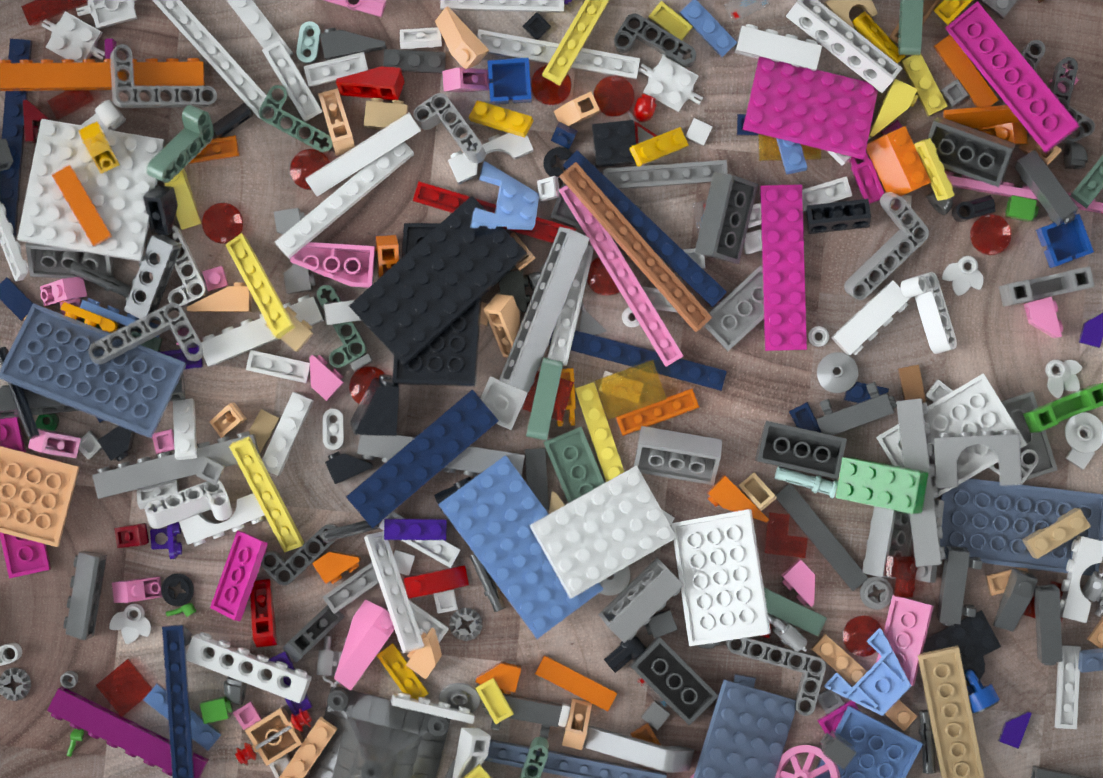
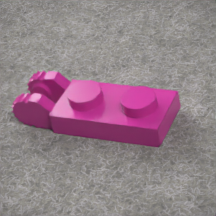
M865 153L862 163L857 164L855 157H851L849 163L852 166L851 170L863 199H869V204L879 201L884 191L871 159L869 160L867 153Z

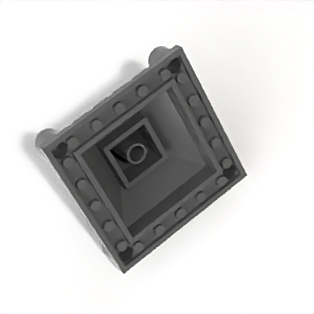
M338 686L331 687L324 719L338 729L311 767L309 778H436L451 719L393 706L390 699L354 690L350 691Z

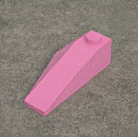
M309 242L290 258V262L351 287L369 288L373 284L376 249L374 246Z
M365 599L353 616L334 676L337 682L350 691L395 630L390 613L386 609Z

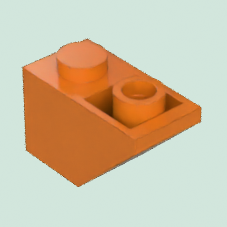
M1008 123L978 129L981 132L1015 143L1016 146L1028 144L1027 129L1022 123Z
M330 551L312 564L325 584L328 582L334 584L343 578L341 576L343 572L348 570L350 573L358 568V562L362 559L360 556Z
M501 661L478 675L475 683L481 685L494 677L502 693L510 695L511 692H516L522 666Z

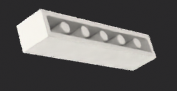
M309 295L299 298L298 303L291 305L290 302L283 305L284 308L289 306L297 313L295 317L300 322L304 319L312 326L324 321L314 296L310 298ZM260 314V318L255 321L252 318L240 322L241 326L235 329L233 326L221 330L222 334L218 336L211 334L203 337L201 344L207 366L212 367L277 340L271 330L265 326L266 320L263 315Z

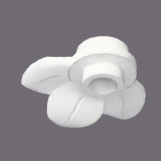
M964 256L958 263L949 264L942 274L943 280L952 281L953 290L957 296L966 293L970 287L980 290L984 281L983 275L978 270L976 259L971 256ZM966 262L971 265L969 270L964 268Z
M1052 360L1048 362L1045 372L1049 377L1047 387L1054 397L1060 398L1063 390H1080L1079 380L1075 374L1081 371L1082 366L1074 360L1064 362ZM1054 366H1057L1059 369L1057 374L1052 372Z
M134 603L128 605L123 612H118L113 616L109 629L121 630L125 643L130 644L137 639L139 634L148 637L151 631V624L145 617L143 607ZM132 610L138 612L137 617L131 615Z

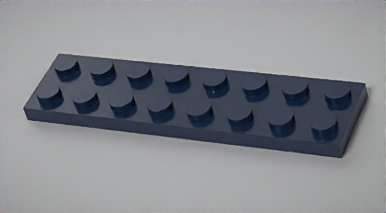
M472 389L348 494L346 498L373 529L499 420Z

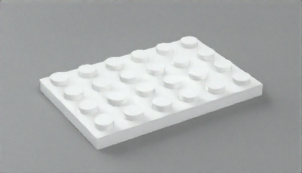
M984 373L928 406L925 423L930 424L931 435H927L928 444L932 443L933 448L930 464L935 465L934 438H939V433H951V437H960V432H972V436H981L982 431H993L994 435H1002L1003 430H1015V434L1020 436V449L1027 445ZM899 424L876 438L892 465L904 467ZM971 445L964 449L958 459V484L999 462L994 451L984 445ZM936 476L932 477L933 485H936ZM937 488L938 497L952 488Z
M637 465L529 525L569 598H573L677 538Z
M748 509L671 523V527L677 537L674 539L679 580L684 584L681 587L689 646L771 634L752 510Z

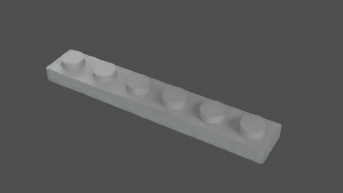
M727 160L603 169L604 176L618 189L710 183L714 172L728 174Z

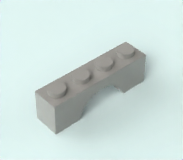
M299 208L275 211L274 217L277 233L285 234L305 217L304 212H301ZM293 264L289 270L283 273L287 294L313 291L312 286L316 285L314 273L310 274L309 269Z

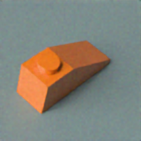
M396 235L376 236L378 279L399 261V246Z
M725 475L707 492L710 496L708 500L715 507L719 505L733 512L750 509L754 519L766 523L769 521Z

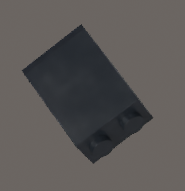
M382 374L372 379L350 420V425L355 435H397L400 387L392 382L391 375Z

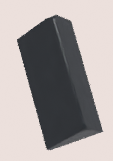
M243 103L214 123V132L221 138L251 118L253 113L246 103Z

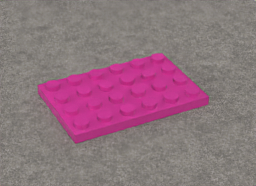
M759 56L743 130L864 159L878 90L865 81L817 69L812 71L800 66L795 67L788 63L775 62Z

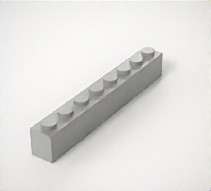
M559 227L499 381L529 392L534 383L537 370L542 363L545 350L549 345L552 332L557 325L560 312L565 305V300L572 287L576 272L580 267L583 254L588 247L589 237L571 229Z
M923 398L896 401L904 467L929 472L922 513L910 514L916 567L942 564V559H946L945 548L940 547L943 531L942 526H938L937 518H941L939 505H935L938 489L936 485H933L932 477L936 476L935 465L930 464L933 448L932 443L928 444L927 435H931L930 424L925 423V415L928 414L927 402H923Z
M249 431L237 434L238 438L230 440L228 436L217 439L218 443L210 445L209 441L197 444V458L177 461L175 454L170 455L168 451L157 454V459L150 460L148 456L137 459V464L130 465V462L117 464V469L110 470V467L97 469L98 473L92 476L98 499L196 475L206 457L225 467L238 464L229 446L231 443L249 436L261 458L255 434L250 435Z
M360 435L357 454H362V459L374 460L375 456L381 457L382 462H387L415 437L404 435ZM469 446L445 466L443 471L455 473L457 469L463 470L464 475L476 476V473H482L506 455L518 473L522 475L525 455Z

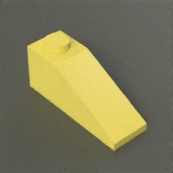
M897 79L892 81L870 129L869 137H874L910 106L913 107L918 98V95H916L917 88Z
M183 168L170 182H164L165 186L174 187L178 204L176 216L182 230L202 224L185 169Z

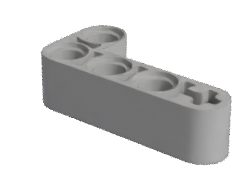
M437 93L414 110L413 116L421 129L429 130L442 122L472 163H480L485 159L486 152L481 142L445 94ZM445 103L442 108H438L440 104ZM428 115L426 119L421 120L423 116ZM456 118L454 122L449 123L451 119ZM467 133L464 138H460L462 134ZM472 145L476 150L475 152L470 149Z

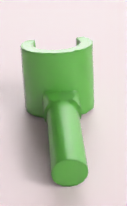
M187 603L178 609L166 612V616L169 617L184 612L185 616L188 617L196 612V609L192 603Z
M74 729L71 733V742L67 756H72L76 741H83L84 729Z

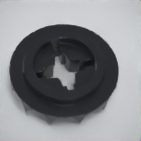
M556 147L548 151L543 161L545 172L550 177L556 176L558 180H562L559 176L567 169L564 167V171H562L559 167L552 168L556 164L555 156L562 161L569 159L573 153L564 147Z
M172 574L163 581L161 594L168 604L183 606L192 599L194 585L191 579L184 574ZM181 582V589L186 591V593H179L175 598V591L170 587H176Z

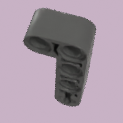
M636 13L626 17L614 38L615 48L621 53L629 52L638 39L683 67H690L696 61V51L692 46ZM632 20H636L640 23V26L632 29L629 27V23ZM649 31H655L657 37L651 40L646 37V34ZM620 38H627L629 44L627 46H620L618 40ZM671 41L675 44V47L672 50H666L664 44ZM680 46V52H678V55L676 56L675 54L677 53L678 48ZM689 52L690 58L684 60L683 54L686 55Z
M1066 57L1056 64L1050 91L1067 111L1078 70L1077 61L1071 57ZM1065 64H1067V68L1070 69V70H1069L1068 72H1066V73H1065L1066 68L1063 67V65H1065ZM1058 83L1065 85V93L1058 91ZM1078 124L1080 127L1075 130L1076 137L1071 138L1067 136L1061 142L1074 143L1080 140L1084 134L1083 127Z
M332 523L323 526L287 561L276 551L266 552L261 566L278 584L283 586L290 584L336 541L326 542L327 545H325L323 540L317 536L320 535L322 538L321 534L323 531H326V528L330 530L338 528V526ZM311 542L319 543L320 551L318 553L310 550ZM268 555L275 557L276 564L274 566H269L266 563ZM296 556H302L305 559L303 567H298L295 564ZM282 570H287L290 573L288 581H283L280 578Z

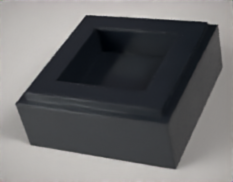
M536 12L522 27L533 39L539 40L551 28V25Z

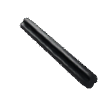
M6 347L0 348L1 367L9 353ZM7 382L28 438L35 439L39 437L40 433L23 388Z

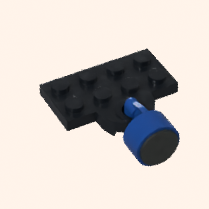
M982 610L976 612L975 617L968 616L961 620L960 624L949 626L926 638L922 653L954 646L959 647L972 713L978 714L999 703L1000 698L993 685L983 686L980 681L985 672L983 656L1001 647Z

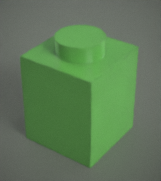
M1013 195L1008 197L1005 218L1025 222L1033 221V218L1037 217L1039 209L1036 206L1037 200Z
M226 696L200 703L204 724L228 719L231 717L230 713L233 712L232 703L227 700Z

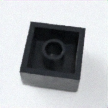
M633 120L592 124L596 168L636 164L629 149L636 145Z

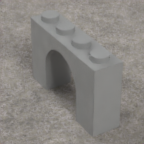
M1089 266L999 286V291L1004 307L1095 286Z
M1003 430L1002 435H994L993 431H982L981 436H972V432H960V437H951V433H939V438H934L936 488L959 487L958 459L962 451L971 445H984L994 451L999 461L1000 486L1022 485L1020 436L1015 434V430Z

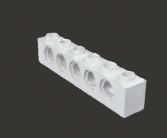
M798 0L786 15L788 19L881 93L885 91L902 70L901 66L818 0Z
M200 632V634L192 636L186 654L187 661L297 703H301L304 700L312 676L307 675L306 671L297 668L295 670L290 669L288 664L280 661L276 663L268 661L269 657L257 654L256 656L251 654L250 650L246 648L230 646L231 643L228 641H216L211 639L212 636L207 633ZM208 647H211V648L214 649V651H215L214 657L208 655V653H207V648H208ZM227 654H230V655L233 656V658H234V663H233V664H230V663L227 662V660H226V655H227ZM246 661L252 663V671L246 669ZM265 669H269L272 672V678L265 676ZM284 676H288L291 679L292 683L290 686L284 683Z

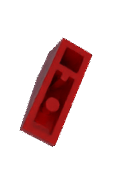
M383 66L336 79V85L341 96L399 100L405 83L401 68Z
M465 565L404 577L408 599L469 585Z
M256 580L250 594L252 638L257 648L277 645L271 580Z

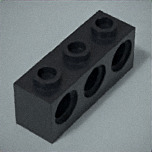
M869 199L806 205L808 234L869 228L871 222Z

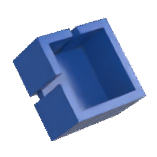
M529 58L487 60L490 104H509V100H513V104L532 102Z
M1080 213L1076 214V218L1068 224L1062 223L1057 226L1056 223H1052L1036 230L1041 246H1046L1047 248L1044 254L1050 268L1094 252Z

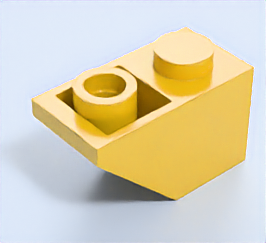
M98 121L78 130L85 147L101 174L120 165Z

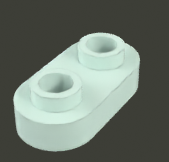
M305 22L299 30L296 54L299 60L306 64L314 62L318 56L321 30L314 22ZM314 30V35L307 36V32ZM306 50L311 51L309 57L304 56Z

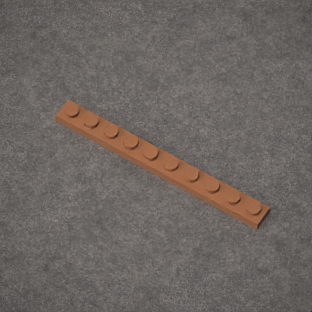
M575 162L559 177L695 332L699 331L712 317Z

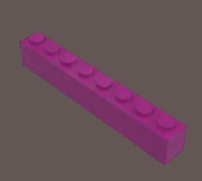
M63 686L57 689L47 709L53 718L61 721L64 719L70 722L69 725L78 730L82 728L88 731L89 736L96 739L102 738L107 741L106 744L113 748L120 747L125 750L127 755L134 758L138 756L144 759L143 762L152 767L156 765L162 768L161 771L172 776L169 739ZM193 752L195 778H200L209 759Z

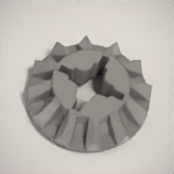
M870 577L863 583L860 589L861 600L871 609H883L892 600V586L882 577ZM873 585L878 590H884L879 594L880 601L875 596H868L873 592Z
M461 608L454 612L449 623L451 633L460 640L468 641L475 639L482 629V619L478 612L471 608ZM461 617L466 621L474 620L469 625L471 632L466 628L458 629L462 625Z
M10 668L1 674L0 695L4 696L7 700L18 701L29 693L31 680L24 670ZM12 679L15 682L22 683L16 687V690H13V687L6 686L12 682Z

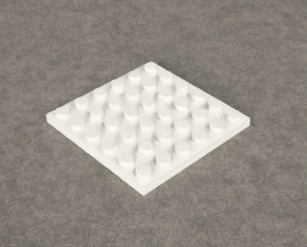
M41 119L17 240L142 262L149 227V215L146 212L143 196L151 189H154L158 179L149 176L146 170L148 163L164 148L165 140L102 129L120 165L101 174L78 131L86 126ZM68 165H71L112 235L111 238L95 247L91 244L52 177V174Z

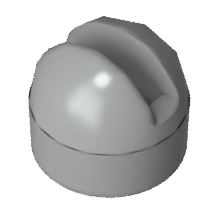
M72 670L65 672L60 678L62 686L67 689L73 688L78 683V674ZM70 677L73 678L72 681H71V683L68 682V679H69Z

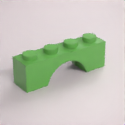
M1103 383L1093 384L1023 413L1030 433L1041 432L1058 425L1059 422L1103 406Z

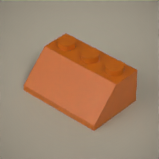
M906 126L867 144L866 151L885 193L893 192L903 196L931 183Z

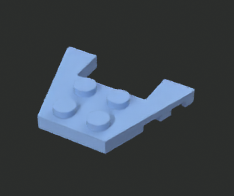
M484 161L481 166L479 180L499 186L496 210L494 214L475 208L471 227L488 226V228L495 229L496 226L507 227V229L532 230L536 221L539 193Z
M879 628L867 640L882 656L853 687L837 672L824 687L883 716L912 685L883 630Z

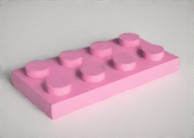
M893 595L884 634L909 682L914 686L919 668L917 655L923 652L934 606ZM879 653L877 661L882 657Z

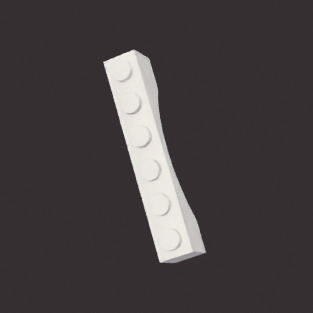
M461 728L452 778H463L477 765L483 763L488 755L490 735L480 728Z

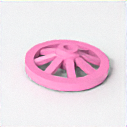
M800 745L787 750L781 756L775 778H815L827 771H830L831 778H840V772L837 764L823 755L821 748L811 745ZM809 753L804 767L801 769L797 755ZM817 755L826 764L810 772ZM790 760L795 774L783 771Z

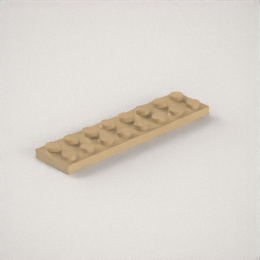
M954 646L918 654L919 668L941 778H984L959 647Z

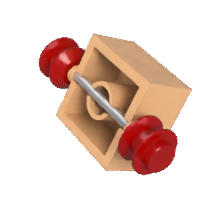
M281 706L245 730L253 745L245 742V748L242 750L237 747V753H235L237 760L240 764L244 763L248 766L249 759L256 761V753L258 752L266 766L297 748L304 742L299 731H303L304 725L311 727L310 722L312 718L307 710L303 711L300 708L299 714L296 716L292 713L290 718L284 706Z

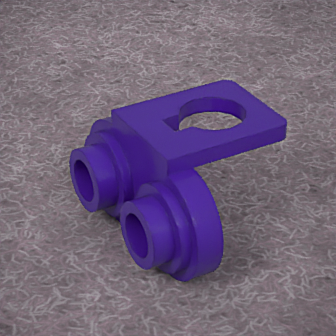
M179 522L167 525V528L151 529V549H168L170 559H176L178 555H182V543L177 541V534H181ZM158 533H164L168 536V541L165 544L159 545L156 542L155 537Z

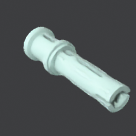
M780 466L777 467L774 479L812 489L813 493L820 492L830 495V498H834L838 486L837 480L833 482L823 479L820 475L813 477Z

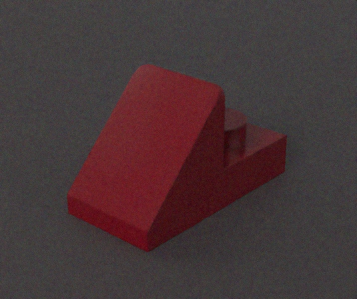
M23 100L25 141L29 144L37 143L40 128L37 123H41V119H51L33 103Z
M145 523L114 528L117 548L141 546L149 543L147 525Z

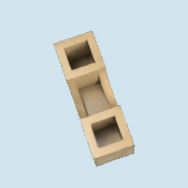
M1074 508L1057 518L1058 521L1052 525L1039 529L1022 539L1031 556L1038 559L1090 528L1091 526L1081 509Z

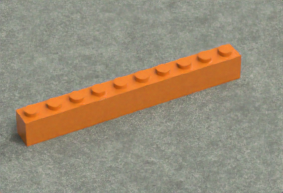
M153 58L145 59V62H137V59H133L134 86H205L204 62H200L198 58H188L187 62H179V59L168 58L166 62H158V59ZM49 59L41 60V63H32V60H20V63H11V60H0V91L112 90L110 59H104V62H95L94 59H83V63H74L72 59H63L62 63H53V60ZM120 71L117 73L121 81L127 80V75L124 72Z

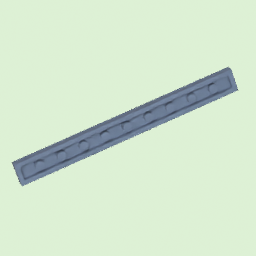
M490 739L488 755L484 761L522 768L529 746ZM538 749L536 751L537 756H539L541 749ZM554 751L548 752V758L543 769L545 773L571 778L667 777V773ZM534 765L529 766L531 770L538 769Z

